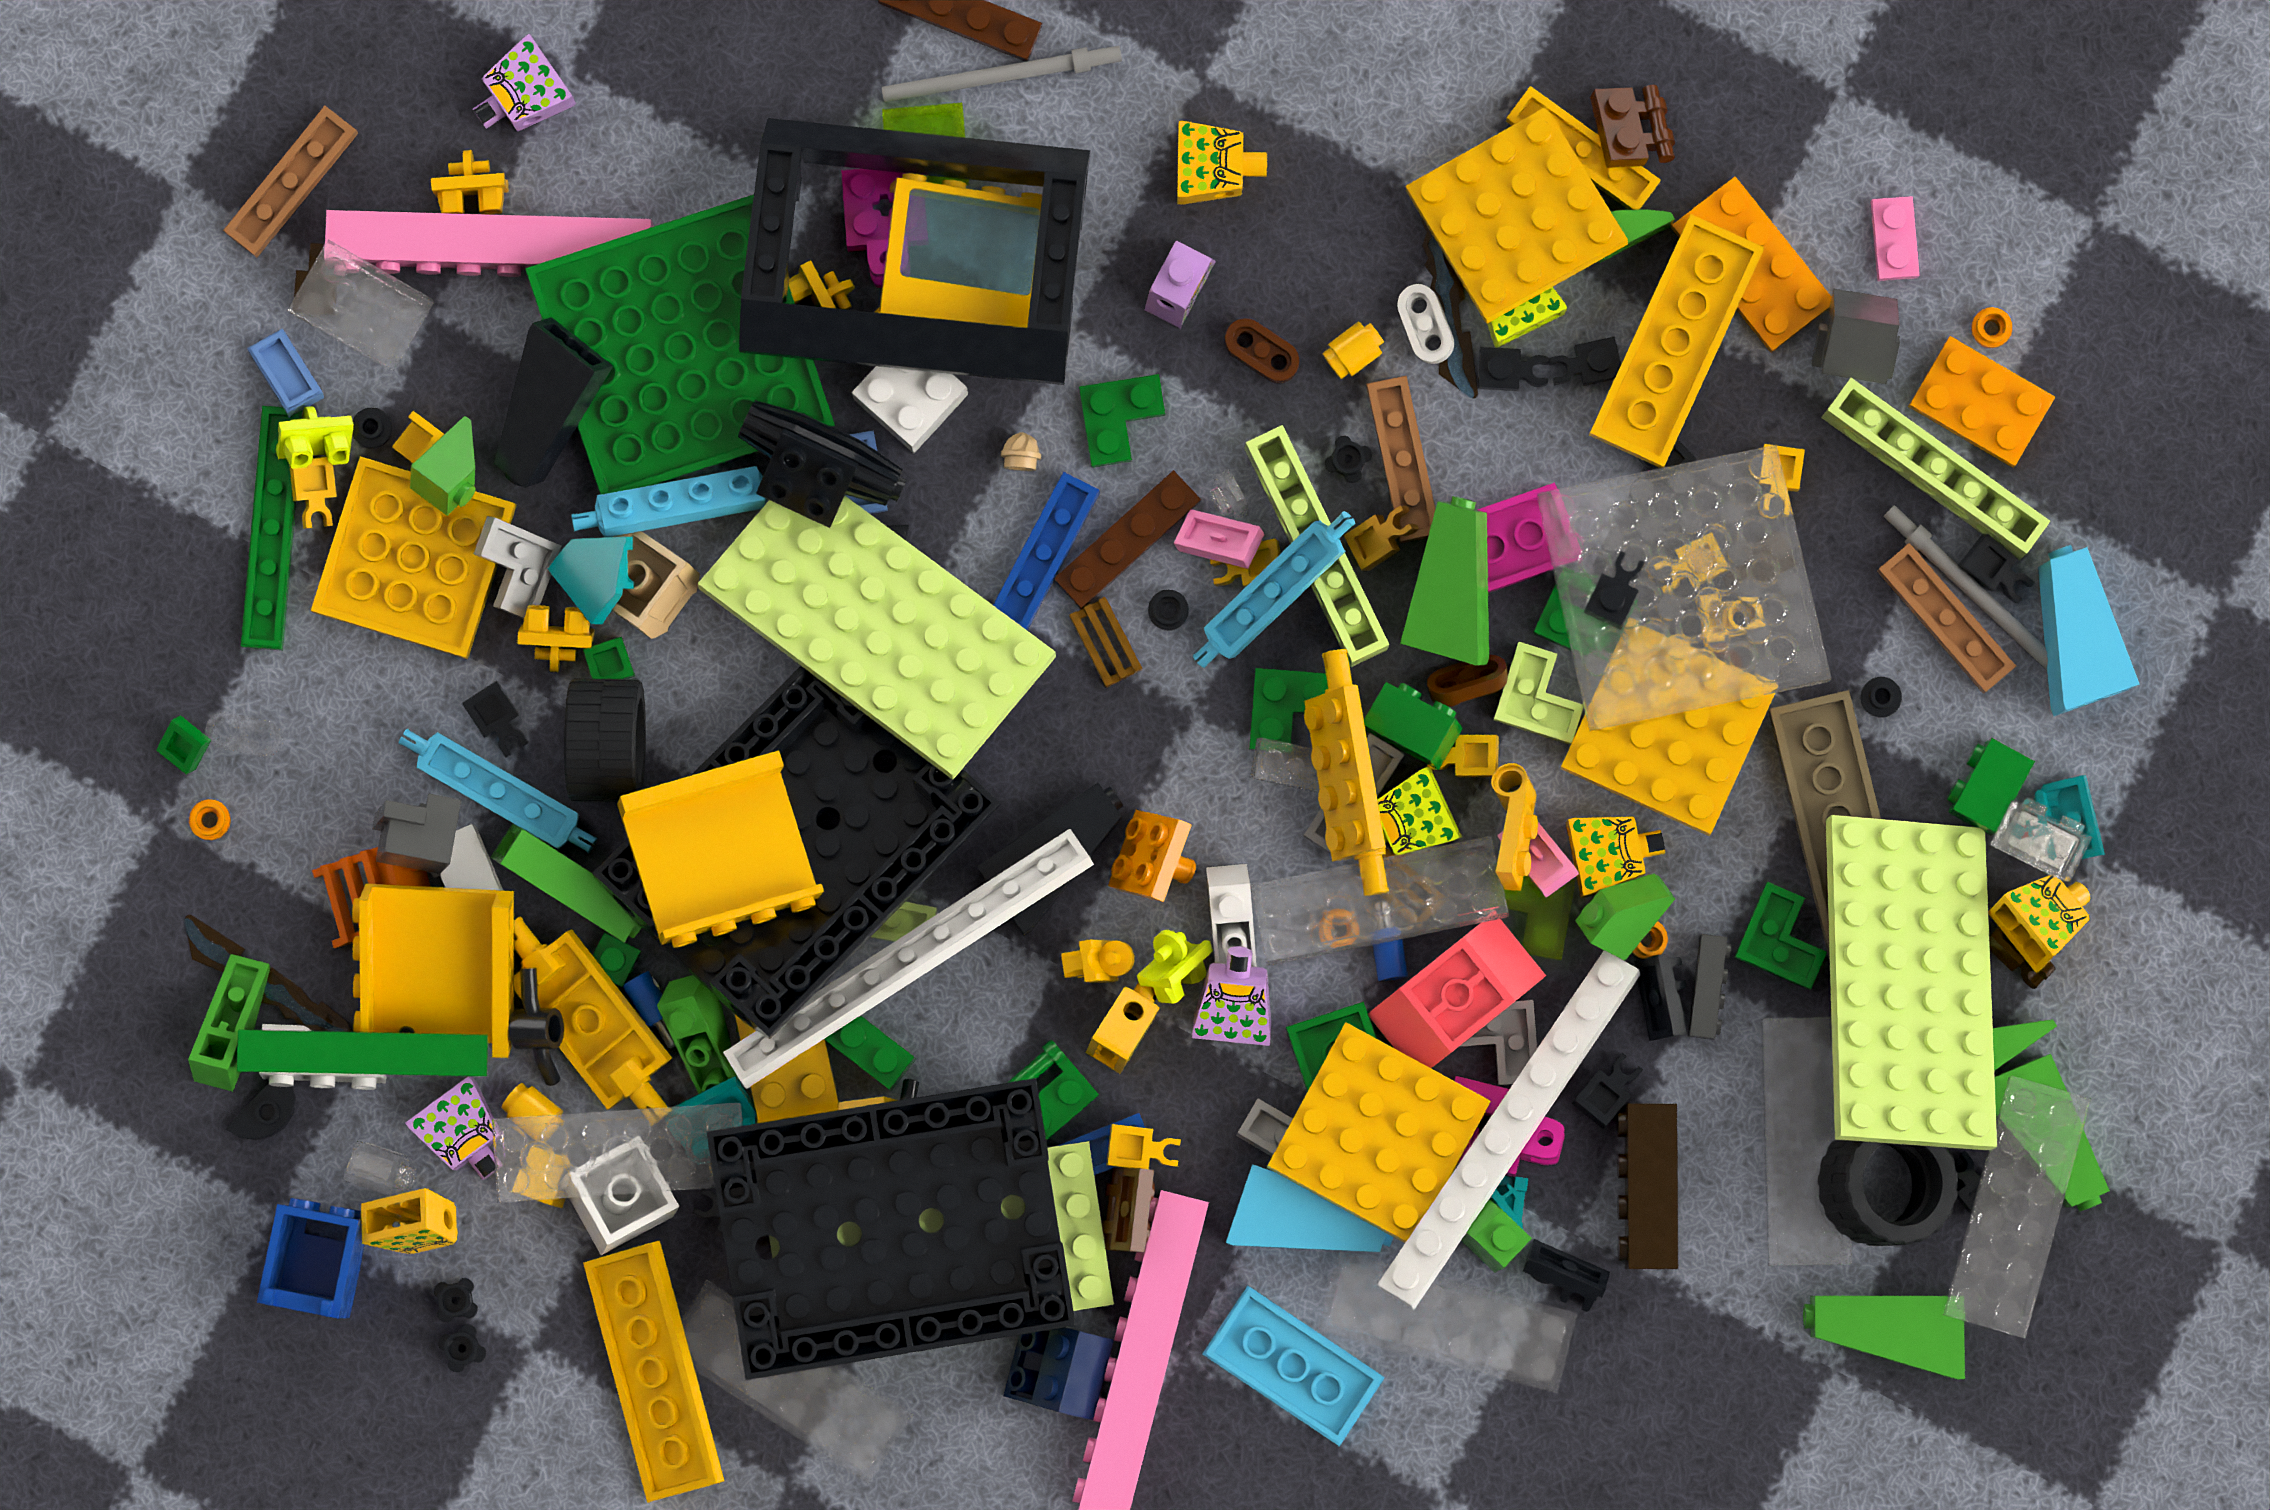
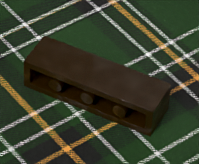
M1625 1104L1624 1112L1617 1113V1136L1625 1137V1154L1617 1155L1618 1178H1625V1195H1618L1617 1199L1618 1220H1625V1236H1618V1261H1625V1269H1678L1677 1104Z

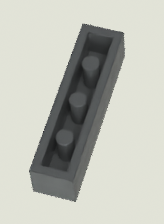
M1708 934L1700 935L1688 1037L1714 1040L1716 1034L1720 1035L1722 1020L1718 1019L1719 1009L1724 1008L1725 994H1721L1722 984H1726L1728 969H1724L1725 958L1729 959L1731 944L1727 943L1728 937Z

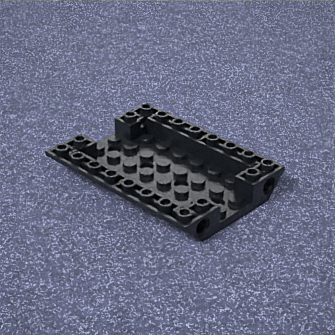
M802 666L690 776L779 750L784 764L780 773L816 885L822 884L824 890L820 898L815 899L816 906L792 913L791 907L775 911L776 918L759 924H753L751 919L737 922V929L726 933L723 942L717 946L704 944L702 941L704 933L696 935V942L673 948L672 942L663 945L660 943L628 838L592 873L638 925L744 1023L769 1039L1001 805L996 798L966 771L962 769L952 780ZM881 755H891L896 758L897 765L891 772L882 773L874 767L876 759ZM825 812H834L840 817L838 826L832 830L821 829L817 825V820Z
M1036 1078L706 1132L745 1380L1076 1325L1064 1248L1060 1240L1048 1165L1049 1155ZM1009 1195L1020 1196L1025 1204L1023 1214L1016 1219L1006 1218L1001 1211L1002 1201ZM929 1208L939 1210L943 1216L942 1227L932 1233L924 1231L919 1224L921 1213ZM845 1222H854L861 1228V1239L853 1246L843 1245L837 1238L838 1228ZM765 1235L773 1236L780 1245L778 1254L768 1260L760 1258L755 1251L757 1240Z

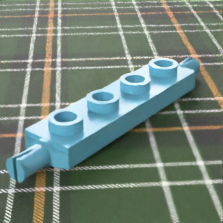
M757 466L597 495L595 511L571 514L574 531L598 527L604 537H613L762 509L766 505L767 499L757 495L756 492L763 476L757 469Z
M1343 511L1329 526L1322 523L1321 520L1314 521L1204 627L1208 642L1193 655L1195 661L1199 660L1197 664L1205 668L1219 653L1228 659L1236 657L1346 552L1339 538L1350 527L1355 525L1354 519H1349L1351 515Z
M409 729L404 731L403 735L415 741L416 744L403 737L400 738L399 744L419 754L417 768L558 850L568 841L587 851V853H590L593 847L580 840V838L595 845L597 838L577 827L579 819L577 812L438 732L427 741Z

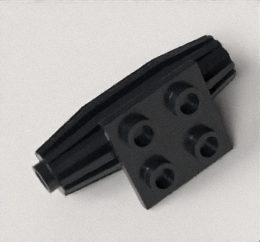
M754 400L738 434L740 439L770 459L756 494L828 528L831 527L845 495L886 506L889 499L898 501L907 482L906 479L900 477L903 471L900 466L865 442L801 412Z

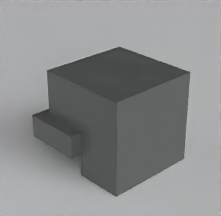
M1833 288L1827 324L1819 323L1812 355V366L1821 367L1822 374L1886 384L1887 379H1892L1900 345V336H1897L1899 330L1898 299Z
M430 793L427 796L426 804L420 803L419 806L386 800L375 813L372 827L373 830L381 831L376 862L441 874L451 862L461 800Z

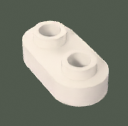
M1414 284L1408 286L1401 292L1397 307L1413 351L1421 360L1427 363H1441L1451 355L1454 348V338L1439 298L1433 290L1425 285ZM1418 300H1425L1427 303V307L1422 313H1415L1413 310V305ZM1432 337H1439L1441 340L1440 347L1434 351L1429 350L1428 341Z

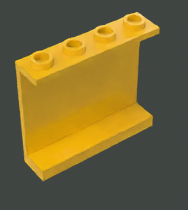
M779 750L620 796L617 806L661 945L672 942L673 948L682 947L696 942V935L712 930L713 936H718L736 930L737 922L751 919L753 924H759L776 918L775 911L791 907L792 913L816 906L815 899H819L824 890L822 884L816 885L780 773L784 764Z
M365 884L360 898H354L352 908L353 923H359V936H355L353 941V960L360 961V973H355L353 981V997L360 998V1011H355L353 1031L399 1033L401 1027L408 1026L413 1028L415 1033L488 1034V1043H492V1057L509 1058L512 1044L509 1038L508 1027L510 1016L514 1011V891Z

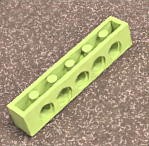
M1853 378L1849 379L1821 417L1980 533L1989 534L2018 560L2029 552L2050 523V520Z
M1283 425L1246 442L1245 451L1290 544L1314 521L1321 520L1322 523L1328 526L1331 524ZM1344 553L1311 584V587L1341 649H1347L1349 665L1353 667L1387 651L1389 642Z

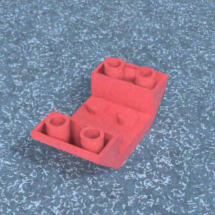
M1494 912L1370 1011L1368 1016L1394 1049L1432 1068L1518 1000L1546 975Z

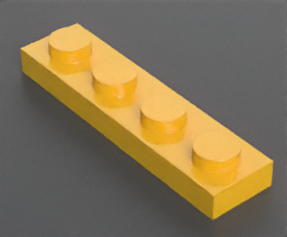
M1530 86L1507 116L1506 122L1513 126L1547 107L1593 184L1628 210H1640L1661 180L1642 166L1606 168L1599 135Z

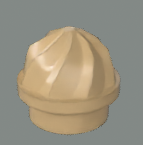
M1024 432L1010 437L1001 451V457L1004 458V468L1009 470L1036 471L1037 460H1041L1037 441Z

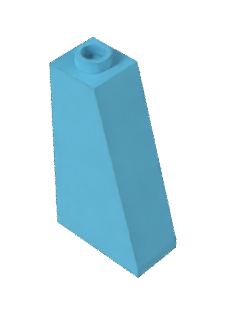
M2069 545L2048 553L2050 560L2038 567L2044 640L2048 657L2047 674L2050 707L2053 716L2122 693L2139 685L2135 670L2087 547L2073 551L2072 546Z
M1252 1164L1225 1243L1232 1246L1380 1252L1382 1245L1390 1247L1393 1236L1276 1172Z

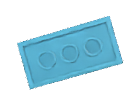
M1248 1285L1202 1353V1355L1338 1446L1341 1445L1385 1378Z

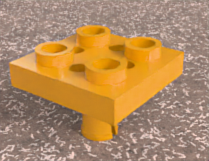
M1135 810L1133 818L1126 827V837L1120 854L1112 865V875L1108 886L1125 893L1164 902L1172 878L1186 884L1195 874V861L1181 856L1192 825L1179 819Z

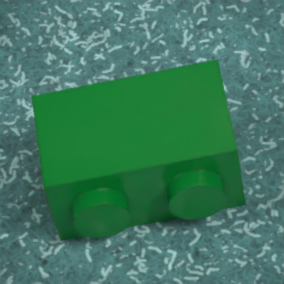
M1386 682L1364 719L1365 729L1384 742L1439 770L1463 729L1454 718L1457 713L1438 701H1435L1433 706L1421 701L1420 697L1422 694L1404 683H1400L1397 688Z
M1993 738L1986 741L1984 746L1977 743L1966 762V765L1972 767L1965 781L1958 778L1947 797V800L1952 803L1948 813L1973 827L1985 830V833L1990 836L1996 834L2035 761Z
M861 1015L824 1039L890 1091L894 1089L916 1060L913 1055Z

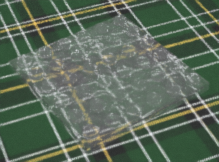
M1777 445L1537 493L1538 505L1589 731L1831 681V673ZM1620 551L1626 553L1621 563L1626 571L1635 570L1639 560L1645 562L1639 577L1629 584V586L1638 589L1639 594L1621 630L1584 613L1601 574L1603 573L1614 578V566Z

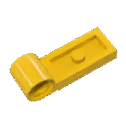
M1507 763L1497 768L1491 779L1492 787L1502 807L1507 811L1495 872L1505 890L1521 891L1523 877L1529 875L1531 868L1530 840L1535 839L1538 832V818L1534 814L1537 794L1525 769L1518 764ZM1521 785L1516 791L1508 792L1510 788Z

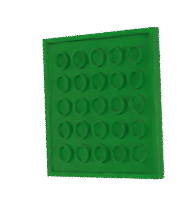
M754 194L525 268L542 320L552 317L613 365V368L578 424L601 495L654 485L758 451L738 437L754 400L801 412L831 427L835 426L813 360L739 353L741 294ZM788 287L787 302L783 303L795 304Z

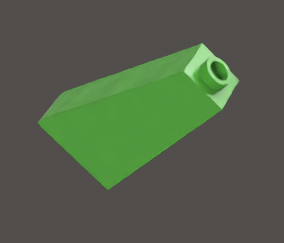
M1452 496L1451 502H1437L1400 644L1473 665H1487L1489 660L1487 512L1476 510L1475 501Z
M513 823L490 857L622 942H625L628 936L634 938L642 928L621 908L591 872Z
M2044 1055L1994 1076L1997 1125L2065 1208L2077 1206L2079 1212L2102 1203L2100 1195L2110 1190L2052 1055Z
M1810 1296V1304L1803 1305L1804 1329H1810L1811 1337L1947 1378L1965 1379L1964 1296Z

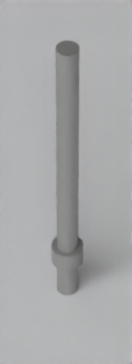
M1120 46L1090 51L1087 50V47L1072 49V54L882 86L884 102L1070 70H1075V74L1091 71L1093 66L1122 62Z
M1893 505L1883 517L1906 538L1904 542L1906 544L1910 543L1916 551L1919 550L2047 670L2048 657L2046 647L1930 539L1932 534L1921 524L1916 526L1902 511Z

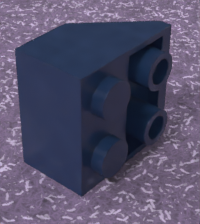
M1068 1327L1019 1335L1003 1396L1056 1412L1093 1420L1114 1340Z

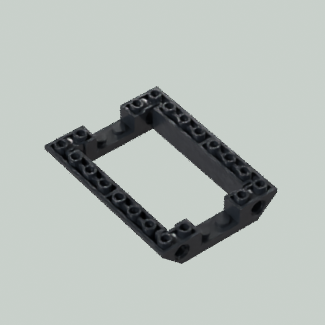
M768 118L760 143L741 294L739 353L1064 385L1090 150ZM801 153L804 163L1043 187L1027 328L783 303L787 302L789 287L788 261L796 201H799L802 182Z

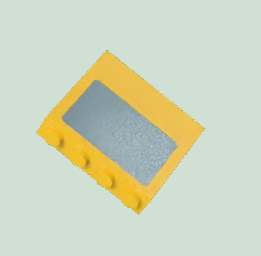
M905 173L902 175V178L897 177L890 184L889 192L894 193L881 302L880 307L874 312L1027 328L1042 194L1025 192L1021 193V197L1005 195L1006 190L1000 187L983 186L981 191L966 189V183L957 180H943L941 185L926 182L927 177L919 174Z

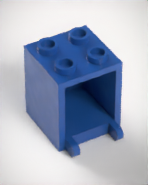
M290 1198L289 1205L277 1204L257 1303L338 1319L350 1318L365 1244H362L361 1211L331 1206L330 1212L327 1213L319 1211L321 1203ZM313 1219L347 1226L344 1241L305 1234L307 1220Z

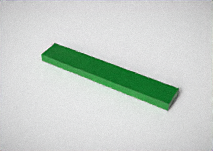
M262 406L241 637L242 648L283 651L296 501H293L289 462L287 458L278 459L276 445L278 444L279 422L303 419V410L288 417L283 407Z
M238 1030L237 1071L487 1076L488 1034Z

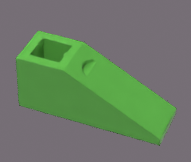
M694 975L669 981L657 1007L698 1094L734 1076L740 1082V1079L723 1053L732 1046L719 999Z

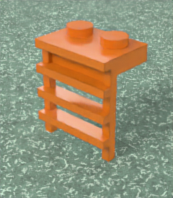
M378 847L361 851L359 854L341 858L339 861L320 866V868L312 870L314 878L321 876L324 878L340 938L332 940L333 948L351 944L354 941V937L359 936V931L355 932L339 870L343 869L352 904L354 898H360L364 889L358 863H363L368 884L431 887L427 872L376 862Z

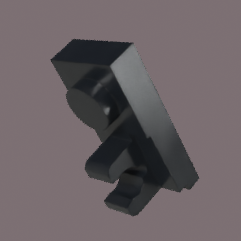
M1665 954L1634 961L1635 967L1640 971L1638 983L1649 1041L1687 1034L1684 1022L1685 1013L1681 1006L1679 993L1677 994V990L1686 987V980L1675 981L1672 968L1682 965V959L1680 957L1665 958Z
M1534 1239L1528 1252L1523 1272L1530 1274L1540 1283L1553 1284L1560 1288L1562 1286L1560 1300L1564 1303H1567L1569 1296L1573 1293L1583 1295L1584 1302L1581 1310L1585 1312L1591 1309L1598 1296L1603 1297L1610 1272L1536 1239Z

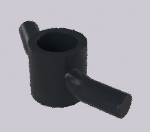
M520 968L523 1008L515 1009L510 1016L509 1038L515 1049L533 1050L536 1065L545 1084L553 1086L560 1081V1075L551 1058L549 1049H556L562 1043L564 1036L563 1018L560 1011L556 1008H540L537 989V968Z

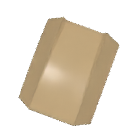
M642 531L613 536L633 537V550H627L628 576L634 582V589H623V595L612 611L649 638H656L668 632L670 624L690 597L697 592L700 573L688 562Z

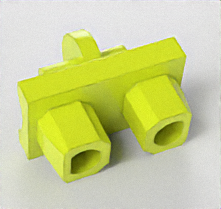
M314 406L304 407L303 419L279 422L278 444L276 445L278 459L287 458L292 469L306 468L312 464V459L315 455H326L328 462L332 465L347 464L351 451L354 425L352 417H317Z
M1162 930L1153 940L1154 960L1137 974V979L1140 986L1154 988L1158 1002L1174 1004L1185 996L1181 983L1195 984L1206 977L1207 971L1203 960L1213 952L1209 940H1204L1200 944H1193L1186 941V936L1182 932L1175 933L1171 930Z

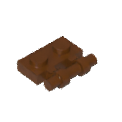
M1648 85L1642 89L1644 101L1635 100L1632 87L1594 89L1590 100L1606 168L1645 166L1649 159L1648 151H1657L1660 163H1668L1674 160L1675 156L1672 147L1675 145L1673 131L1667 127L1665 114L1668 111L1665 99L1660 97L1657 85ZM1649 119L1652 133H1643L1640 120Z
M1112 1168L1110 1184L1106 1183L1105 1196H1109L1106 1220H1102L1106 1250L1145 1253V1245L1150 1236V1225L1148 1222L1150 1202L1155 1193L1153 1182L1154 1170Z

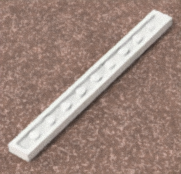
M1068 829L817 991L771 1039L755 1031L724 1051L725 1057L746 1089L1094 865L1091 858L1071 829Z
M1605 950L1602 952L1377 1284L1380 1290L1412 1310L1416 1308L1639 978V969Z

